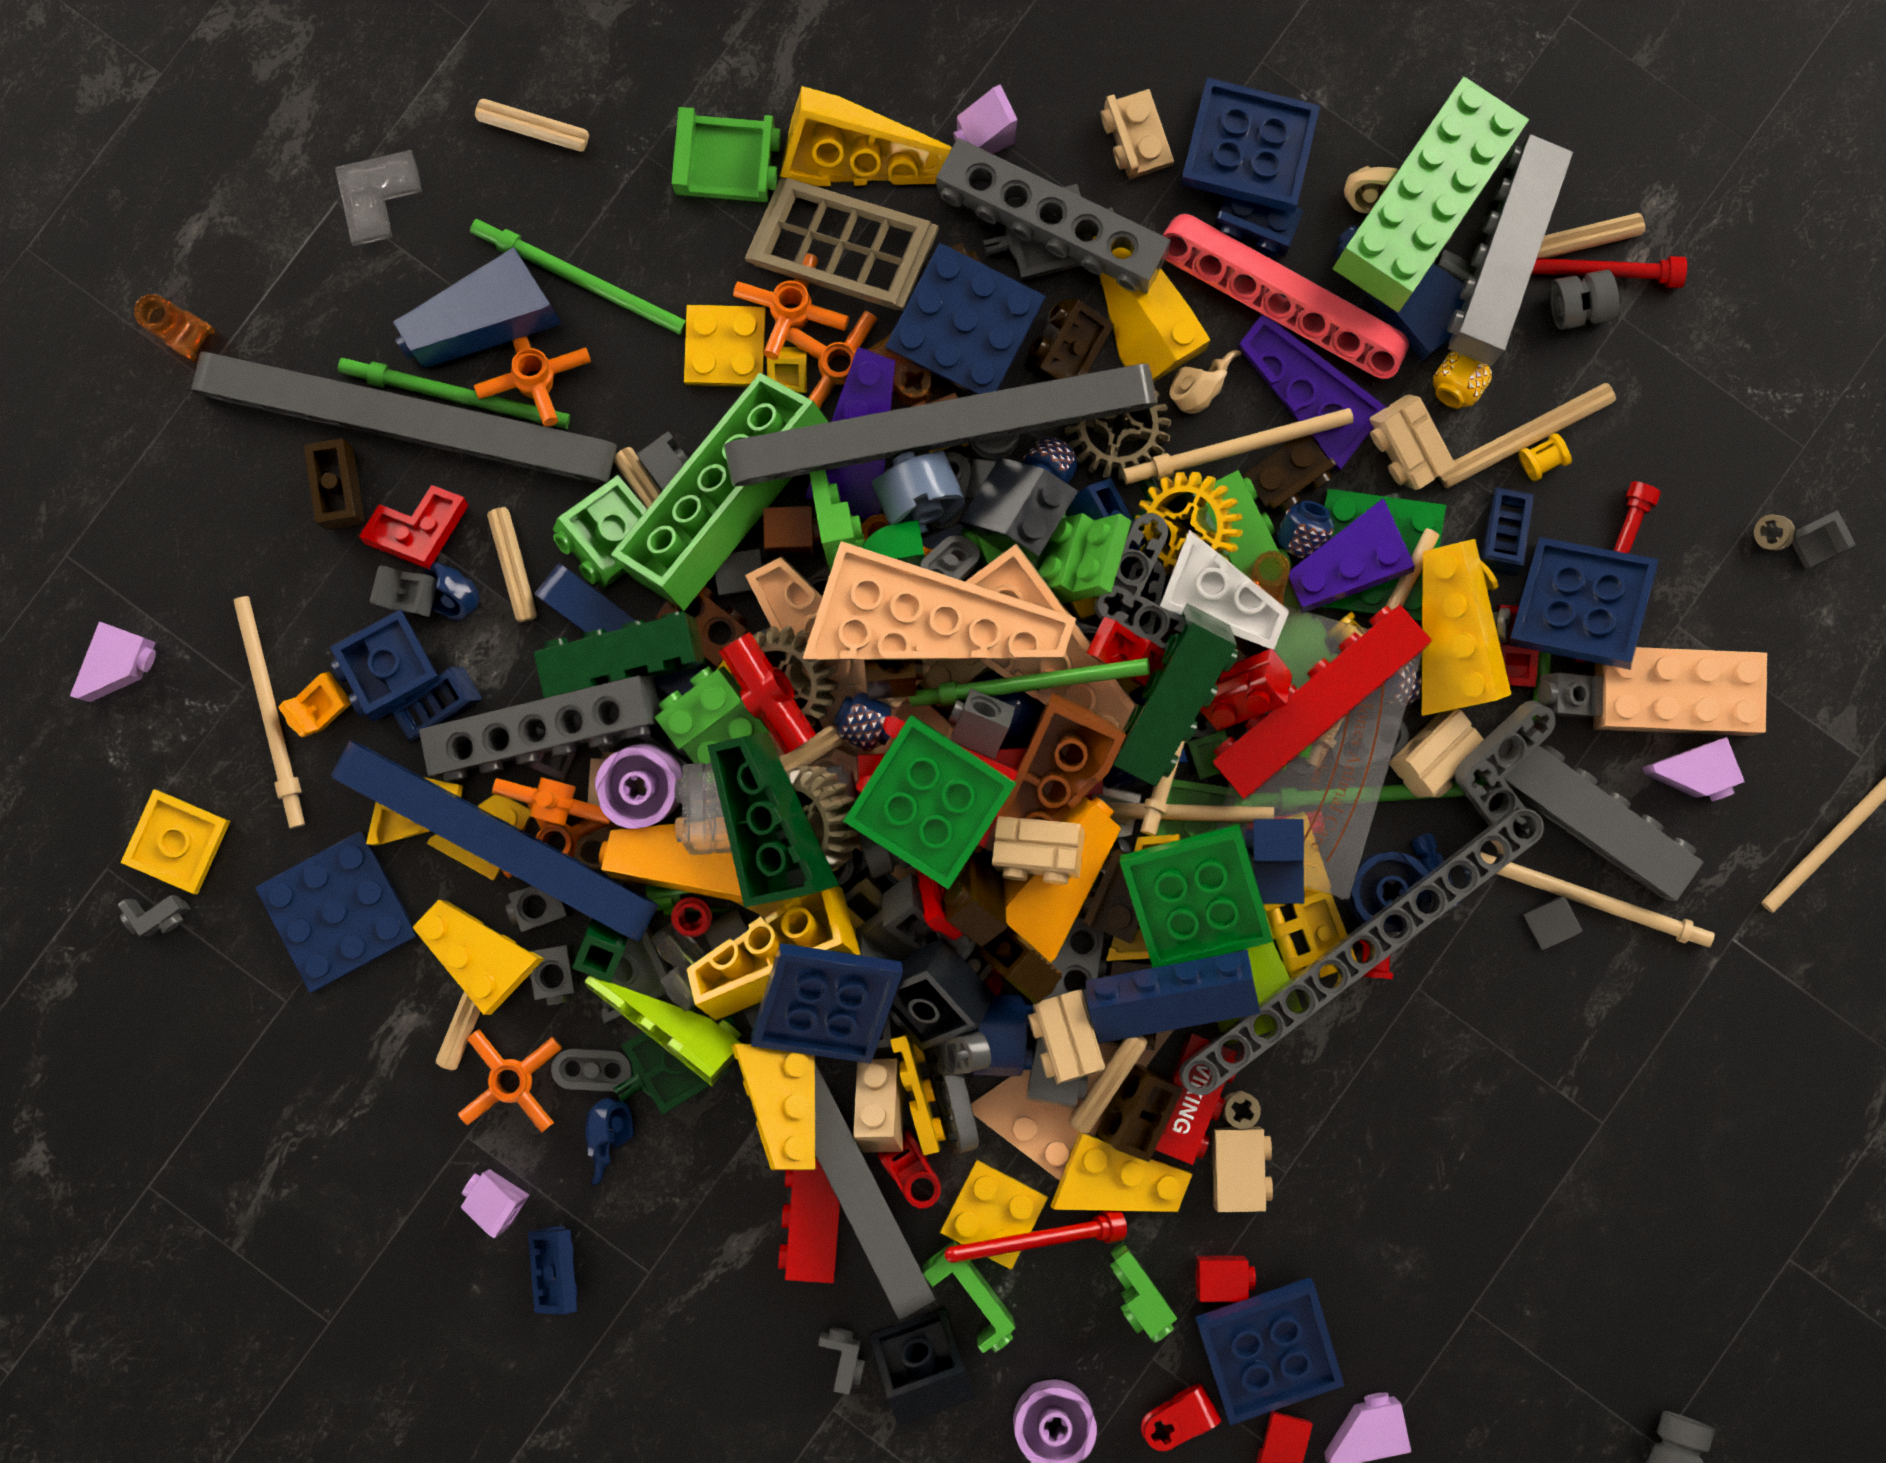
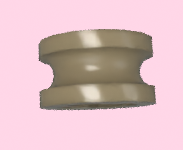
M1765 515L1755 525L1754 537L1758 545L1764 549L1783 550L1794 541L1795 526L1785 516ZM1773 522H1776V527L1783 529L1782 537H1776L1778 541L1774 543L1772 537L1767 536V528H1774Z

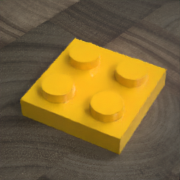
M687 305L685 385L748 387L759 373L764 374L765 355L763 352L765 349L766 308Z
M153 789L121 863L192 894H198L230 821Z
M976 1159L940 1233L961 1244L1031 1232L1048 1196ZM1021 1251L990 1256L988 1258L1012 1270Z

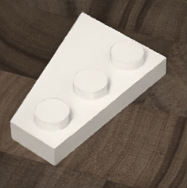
M1191 530L1188 531L1160 606L1181 615L1186 603H1189L1229 624L1233 635L1274 650L1289 610Z

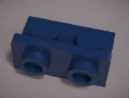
M1225 196L1213 227L1239 242L1244 240L1256 245V250L1264 255L1277 257L1279 254L1285 257L1304 210L1296 207L1295 213Z
M554 1226L528 1231L535 1313L569 1314L577 1312V1286L573 1266L574 1248L570 1229H565L564 1226Z

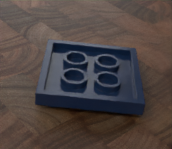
M1207 77L1180 185L1295 213L1320 105Z
M939 242L885 346V350L973 395L998 391L1045 300V295Z
M1539 537L1511 633L1510 646L1631 670L1659 559Z
M365 831L357 832L255 887L309 993L318 991L419 936L412 928L414 925L372 845L366 844L367 835Z
M780 943L751 1033V1046L871 1064L903 974L902 962Z
M1311 1277L1195 1317L1230 1426L1344 1386L1317 1291Z

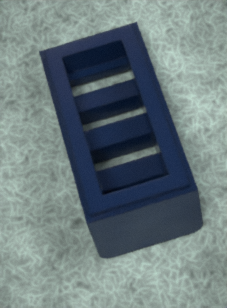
M1495 487L1480 558L1492 572L1518 576L1524 565L1534 494ZM1502 504L1522 508V512L1520 514L1500 510ZM1498 520L1519 524V527L1500 525ZM1496 536L1502 538L1516 540L1515 544L1497 541L1495 539Z
M463 667L448 668L438 675L439 681L406 698L407 704L392 711L394 718L409 743L420 739L419 729L446 723L482 700L480 693ZM436 692H442L449 706L445 708ZM427 699L435 716L432 717L422 702L423 700ZM411 707H414L423 723L419 727L408 710Z

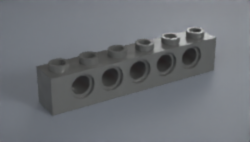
M957 138L936 177L937 193L948 204L955 207L964 205L974 210L975 214L985 222L991 224L999 222L1009 227L1014 235L1023 240L1031 241V239H1034L1046 245V249L1058 257L1066 258L1069 256L1080 261L1082 267L1093 274L1101 275L1104 273L1117 279L1116 282L1121 287L1131 292L1140 290L1146 294L1148 293L1169 252L1170 239L960 138ZM983 180L988 182L990 187L979 191L972 188L971 184L975 181ZM1012 197H1019L1026 203L1021 207L1014 208L1009 206L1006 201ZM1047 214H1054L1061 221L1057 224L1049 225L1044 223L1041 218ZM1081 231H1090L1096 238L1090 242H1084L1078 239L1076 235ZM1116 248H1125L1132 255L1126 259H1119L1112 254V251Z
M635 676L419 729L428 776H443L444 782H453L468 778L467 771L479 769L480 774L503 770V763L512 760L516 761V765L540 761L539 754L552 751L553 757L577 752L576 745L589 742L590 748L613 744V736L625 733L627 739L650 735L649 728L660 725L654 718L660 713L654 678ZM616 703L619 707L620 715L618 720L613 723L610 719L609 711L612 705ZM579 712L583 723L581 729L577 732L573 727V718ZM541 721L546 728V733L542 740L538 738L536 732L537 726ZM506 730L509 735V743L504 749L500 739L502 733ZM470 739L473 751L468 758L465 753V744Z
M1096 877L1090 891L1096 893L1102 880L1101 877ZM1079 911L1057 957L1052 961V964L1062 972V978L1057 983L1054 991L1043 1000L1069 993L1064 986V977L1075 973L1080 975L1085 981V990L1082 993L1089 1013L1086 980L1105 976L1107 957L1101 956L1103 940L1110 941L1112 935L1095 927L1084 925L1083 921L1086 915ZM1077 934L1087 936L1092 944L1091 951L1087 954L1076 953L1070 945L1071 938ZM1042 1037L1036 1038L1026 1100L1074 1108L1077 1104V1099H1085L1088 1076L1056 1085L1054 1076L1046 1078L1040 1054L1047 1052Z

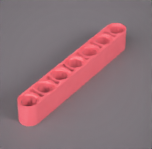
M1189 214L1176 216L1162 236L1171 240L1169 252L1165 259L1169 263L1375 377L1388 379L1398 372L1409 349V340L1400 330Z

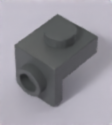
M379 566L370 603L393 611L401 609L406 614L429 617L436 597L437 578L426 574L404 572L387 566Z
M170 895L146 913L135 899H124L118 903L123 912L120 915L123 924L132 934L137 933L139 936H153L160 930L163 934L171 931L184 921L181 915L191 909L183 896Z
M830 1328L829 1333L821 1332L818 1346L842 1351L833 1392L849 1395L852 1384L860 1385L865 1361L857 1359L861 1340L854 1339L853 1332L840 1328Z

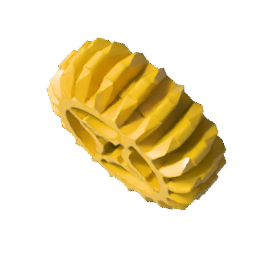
M1184 472L1175 473L1174 483L1169 477H1163L1160 479L1163 492L1156 487H1150L1148 493L1154 501L1141 500L1139 506L1146 510L1147 514L1153 513L1163 518L1171 531V539L1168 544L1171 549L1164 544L1157 558L1160 563L1164 561L1163 566L1166 576L1173 572L1188 534L1186 533L1187 528L1176 519H1191L1190 524L1195 527L1196 531L1200 532L1194 534L1204 542L1211 544V547L1229 561L1223 552L1224 550L1232 553L1238 550V546L1230 542V538L1241 537L1243 531L1232 529V522L1241 521L1243 517L1241 513L1230 514L1229 509L1238 504L1236 498L1223 500L1229 490L1226 485H1221L1213 491L1216 484V478L1213 476H1207L1202 482L1200 472H1192L1188 480ZM1187 492L1196 494L1194 501L1188 502L1182 512L1166 508L1175 497ZM1207 502L1212 507L1217 519V533L1206 522V513L1209 508L1206 506ZM1151 522L1142 531L1144 533L1143 538H1146L1147 541L1152 538L1157 539L1158 537L1153 532L1154 524ZM1145 544L1140 548V551L1142 553H1150L1143 551Z

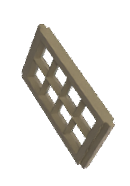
M780 178L745 256V260L763 269L894 310L904 311L939 227L928 220L790 178ZM796 197L819 204L808 229L785 222ZM827 207L850 213L839 239L816 232ZM858 216L881 223L871 248L847 242ZM890 226L913 233L902 258L879 251ZM782 229L805 236L794 261L771 254ZM813 239L836 245L825 271L802 264ZM844 248L867 255L857 281L833 274ZM876 258L899 265L888 291L865 284Z

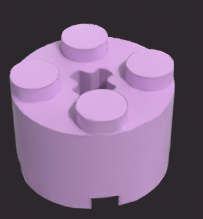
M647 743L635 744L610 755L600 766L595 779V791L597 790L602 812L615 824L629 829L649 827L667 818L679 806L685 789V772L677 759L666 749ZM639 778L645 781L644 787L647 789V791L641 794L636 791L638 784L634 782V780Z
M1045 1380L1032 1384L1022 1394L1014 1410L1013 1424L1016 1441L1022 1453L1031 1463H1079L1090 1454L1095 1444L1097 1425L1091 1404L1085 1394L1069 1382ZM1054 1417H1059L1064 1427H1057L1055 1433L1049 1432L1046 1422H1052Z

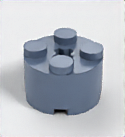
M943 450L916 456L914 452L900 454L892 461L894 467L872 481L873 489L888 524L894 525L919 520L921 534L929 531L926 524L938 520L942 526L955 518L965 507L963 492Z

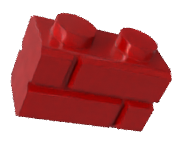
M1272 649L1234 663L1227 673L1222 670L1215 683L1218 686L1215 698L1208 708L1202 706L1200 711L1216 730L1221 731L1284 706L1288 702V689L1291 687L1292 681L1291 671Z

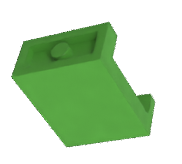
M679 107L671 183L675 195L768 202L769 190H776L778 176L777 166H771L773 152L780 151L781 128H775L773 116L765 115L764 121L696 116L694 108Z
M953 1240L923 1263V1275L931 1286L934 1287L953 1272L991 1323L976 1335L978 1348L982 1353H985L990 1348L993 1352H997L1013 1339L1011 1332L1016 1329L1013 1316L971 1260L950 1263L945 1259V1250L948 1247L958 1245Z

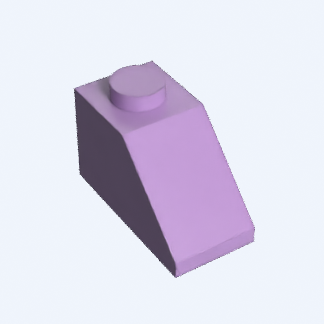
M1001 84L993 87L957 116V131L953 132L955 141L957 138H960L991 154L1015 144L1017 118Z
M99 621L70 696L92 702L142 679L144 672H148L154 663L156 652L153 648L156 642Z
M1727 737L1713 740L1642 767L1646 776L1695 798L1709 795L1711 802L1734 794L1732 786L1745 782Z
M489 1169L483 1172L481 1176L475 1173L462 1191V1195L467 1198L461 1208L488 1235L496 1238L510 1227L528 1199L529 1194Z
M1375 1393L1365 1396L1364 1403L1353 1406L1325 1450L1326 1462L1362 1463L1410 1453L1411 1447L1401 1403L1394 1396L1389 1397L1388 1393Z

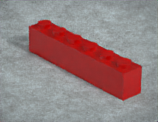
M1401 604L1393 610L1388 606L1381 609L1369 620L1373 626L1361 637L1357 632H1354L1337 647L1342 653L1330 663L1326 658H1323L1306 673L1311 679L1299 689L1294 684L1291 685L1288 689L1289 697L1286 705L1274 709L1268 715L1264 713L1250 719L1244 725L1248 730L1247 733L1237 741L1232 736L1229 737L1213 751L1217 756L1212 761L1213 766L1243 801L1430 646L1432 640Z

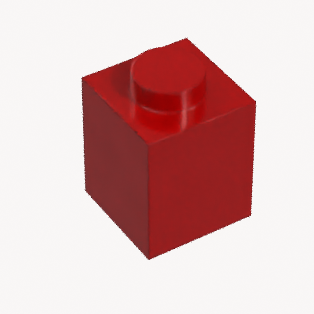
M1196 1256V1297L1200 1302H1240L1249 1298V1291H1255V1267L1248 1266V1260L1245 1256Z

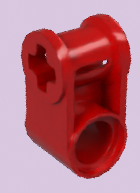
M908 1128L904 1131L903 1151L909 1149L910 1152L897 1160H894V1157L901 1152H876L890 1177L899 1186L907 1201L917 1208H928L938 1200L941 1194V1182L928 1162L927 1155L923 1156L918 1140ZM926 1178L933 1183L934 1194L930 1199L920 1200L913 1195L912 1184L916 1179Z
M1199 1383L1181 1391L1171 1400L1145 1414L1141 1421L1140 1429L1142 1436L1152 1448L1157 1451H1168L1190 1438L1211 1430L1222 1419L1202 1383ZM1158 1421H1161L1165 1426L1170 1424L1165 1429L1167 1436L1163 1439H1160L1157 1434L1151 1436L1156 1431L1154 1424Z

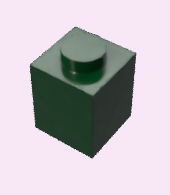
M591 918L572 968L610 983L625 950L628 937Z

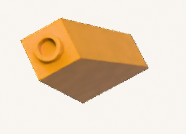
M1084 796L1082 801L1060 821L1080 823L1085 830L1079 879L1069 878L1068 884L1065 885L1044 882V875L1027 874V880L1025 881L1003 879L1007 925L1051 963L1057 957L1121 830V827L1110 818L1114 811L1097 796L1092 801Z
M724 819L611 830L608 841H604L601 845L599 864L602 865L601 870L610 878L743 903Z

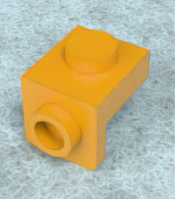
M328 671L318 675L297 697L283 701L278 708L285 716L287 724L300 737H305L324 730L351 705L347 694Z

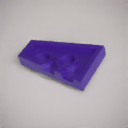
M1383 498L1287 573V581L1301 613L1413 573L1415 565Z

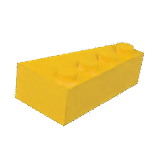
M1472 539L1423 551L1422 630L1429 636L1432 642L1430 646L1422 651V716L1492 702L1512 695L1476 540Z
M840 886L814 894L784 899L781 901L783 906L765 919L760 916L748 925L749 930L734 941L729 938L687 968L695 1005L717 1021L760 1003L780 943L861 955L843 889Z

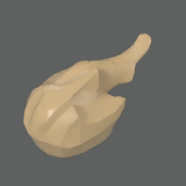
M1366 166L1349 175L1344 188L1345 198L1354 210L1369 214L1399 170L1389 167L1370 168Z
M1232 350L1222 359H1214L1208 371L1187 366L1180 368L1169 391L1170 397L1178 408L1183 412L1194 414L1209 407L1212 399L1221 392L1229 363L1234 358L1240 356L1241 352Z

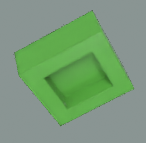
M1225 730L1186 743L1198 781L1220 774L1212 764V761L1217 758L1213 751L1228 739Z

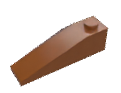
M1052 692L1018 766V773L1014 780L1017 784L1004 803L999 816L1060 822L1082 801V798L1097 782H1100L1109 773L1126 734L1089 708ZM997 821L986 846L983 847L991 852L994 850Z

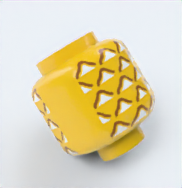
M1451 351L1433 375L1435 394L1442 403L1451 408L1458 409L1473 406L1491 382L1492 372L1488 365Z

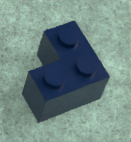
M1253 819V829H1245V844L1248 854L1254 855V874L1263 904H1304V819Z

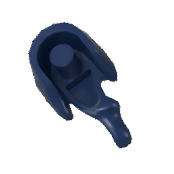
M439 562L433 563L430 569L422 567L423 574L437 578L436 597L432 605L433 611L453 620H461L476 609L480 598L472 580L465 578L457 569L444 566Z
M605 1098L597 1102L586 1115L585 1135L588 1144L587 1154L589 1157L592 1156L595 1165V1173L591 1181L592 1186L598 1185L601 1182L604 1169L611 1163L609 1156L610 1144L617 1149L634 1135L633 1120L628 1105L611 1098Z

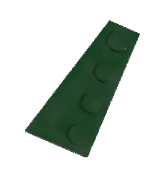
M1186 603L1180 615L1186 619V623L1180 634L1170 635L1164 647L1165 652L1162 658V663L1165 665L1162 671L1156 669L1149 676L1142 694V698L1146 699L1144 706L1140 704L1134 706L1122 730L1126 737L1113 762L1114 766L1154 786L1158 785L1162 776L1168 778L1174 770L1178 760V756L1175 755L1182 741L1188 743L1192 738L1198 725V721L1195 720L1202 706L1206 708L1210 706L1217 693L1218 686L1215 683L1222 670L1227 673L1238 656V650L1235 649L1237 644L1230 625L1189 603Z
M684 611L662 615L660 616L661 619L647 623L645 620L625 623L621 625L622 629L608 633L606 629L589 631L582 634L583 639L569 643L567 638L544 642L545 649L534 651L543 698L635 676L658 677L706 666L696 618L684 613Z
M768 733L753 734L707 745L744 908L814 894L839 886Z

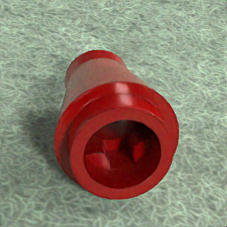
M693 896L682 899L674 906L671 920L674 928L680 934L687 937H697L705 933L709 928L712 914L708 905L701 898ZM692 907L694 910H699L700 914L692 916L686 909Z

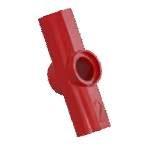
M751 632L746 633L719 651L722 659L741 686L740 696L745 707L755 718L763 720L785 755L816 735L805 715L794 701L795 692L790 680L782 670L771 665Z

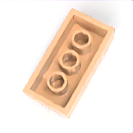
M1637 647L1631 670L1595 663V676H1603L1602 716L1594 717L1593 730L1754 736L1766 733L1767 653Z

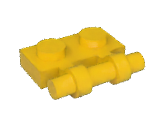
M1330 889L1305 897L1304 904L1291 905L1296 917L1294 919L1285 921L1280 907L1266 912L1273 939L1277 943L1283 959L1282 962L1290 979L1301 972L1303 967L1310 965L1348 936ZM1301 930L1308 948V952L1300 955L1297 954L1290 933ZM1351 948V955L1353 959L1357 962L1353 948ZM1330 964L1323 966L1319 972V978L1337 972L1336 968Z

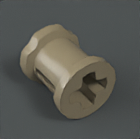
M1244 1091L1230 1092L1224 1097L1225 1103L1222 1109V1116L1227 1123L1238 1129H1248L1258 1122L1261 1115V1107L1258 1100ZM1246 1099L1245 1107L1250 1111L1248 1116L1245 1118L1239 1115L1234 1120L1236 1112L1231 1108L1234 1102L1242 1104Z

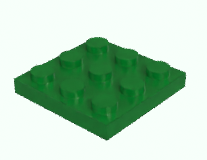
M1327 489L1325 508L1330 512V517L1335 527L1331 538L1384 498L1410 556L1414 552L1425 528L1431 529L1440 535L1434 548L1440 547L1446 505ZM1423 569L1403 606L1415 622L1422 623ZM1399 578L1318 608L1344 612L1352 611L1353 613L1374 616L1385 607Z
M910 715L843 822L949 890L1015 788L1017 782L915 716Z
M1240 824L1120 856L1121 868L1153 968L1224 955L1273 942V934Z

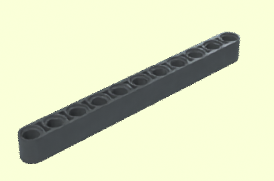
M200 352L191 387V392L216 400L598 484L609 482L617 449L616 444L599 438L208 352Z
M1138 364L742 438L726 443L724 449L732 485L738 487L809 474V472L824 469L826 471L895 458L906 452H914L916 454L1137 412L1158 405L1150 365Z
M1519 809L1511 811L1498 819L1260 1002V1014L1241 1017L1186 1059L1179 1070V1080L1182 1086L1196 1095H1207L1217 1089L1535 844L1542 837L1544 831V823L1540 815L1530 809ZM1517 817L1524 818L1529 824L1530 830L1524 839L1518 838L1513 831V823ZM1486 841L1492 842L1498 851L1496 860L1491 864L1486 863L1481 857L1480 850ZM1454 866H1459L1466 874L1465 883L1459 889L1454 888L1448 880L1449 871ZM1423 890L1428 891L1434 899L1433 908L1426 914L1421 912L1416 905L1417 895ZM1391 915L1397 916L1402 923L1401 933L1395 938H1390L1385 933L1383 926L1387 917ZM1360 939L1364 940L1370 948L1368 959L1362 963L1356 962L1351 955L1352 945ZM1327 964L1335 967L1338 972L1337 982L1330 988L1324 987L1319 981V972ZM1299 989L1306 997V1004L1301 1011L1293 1013L1288 1009L1286 999L1291 991ZM1262 1014H1268L1274 1022L1273 1031L1266 1037H1259L1254 1031V1022ZM1230 1039H1236L1242 1048L1240 1057L1234 1062H1226L1221 1055L1222 1045ZM1198 1064L1205 1065L1209 1070L1208 1082L1201 1087L1192 1086L1188 1077L1191 1068Z
M734 907L712 918L711 924L704 935L713 951L729 938L734 941L747 932L748 929L737 908ZM761 1002L743 1009L752 1030ZM815 1063V1155L895 1314L901 1320L936 1300Z

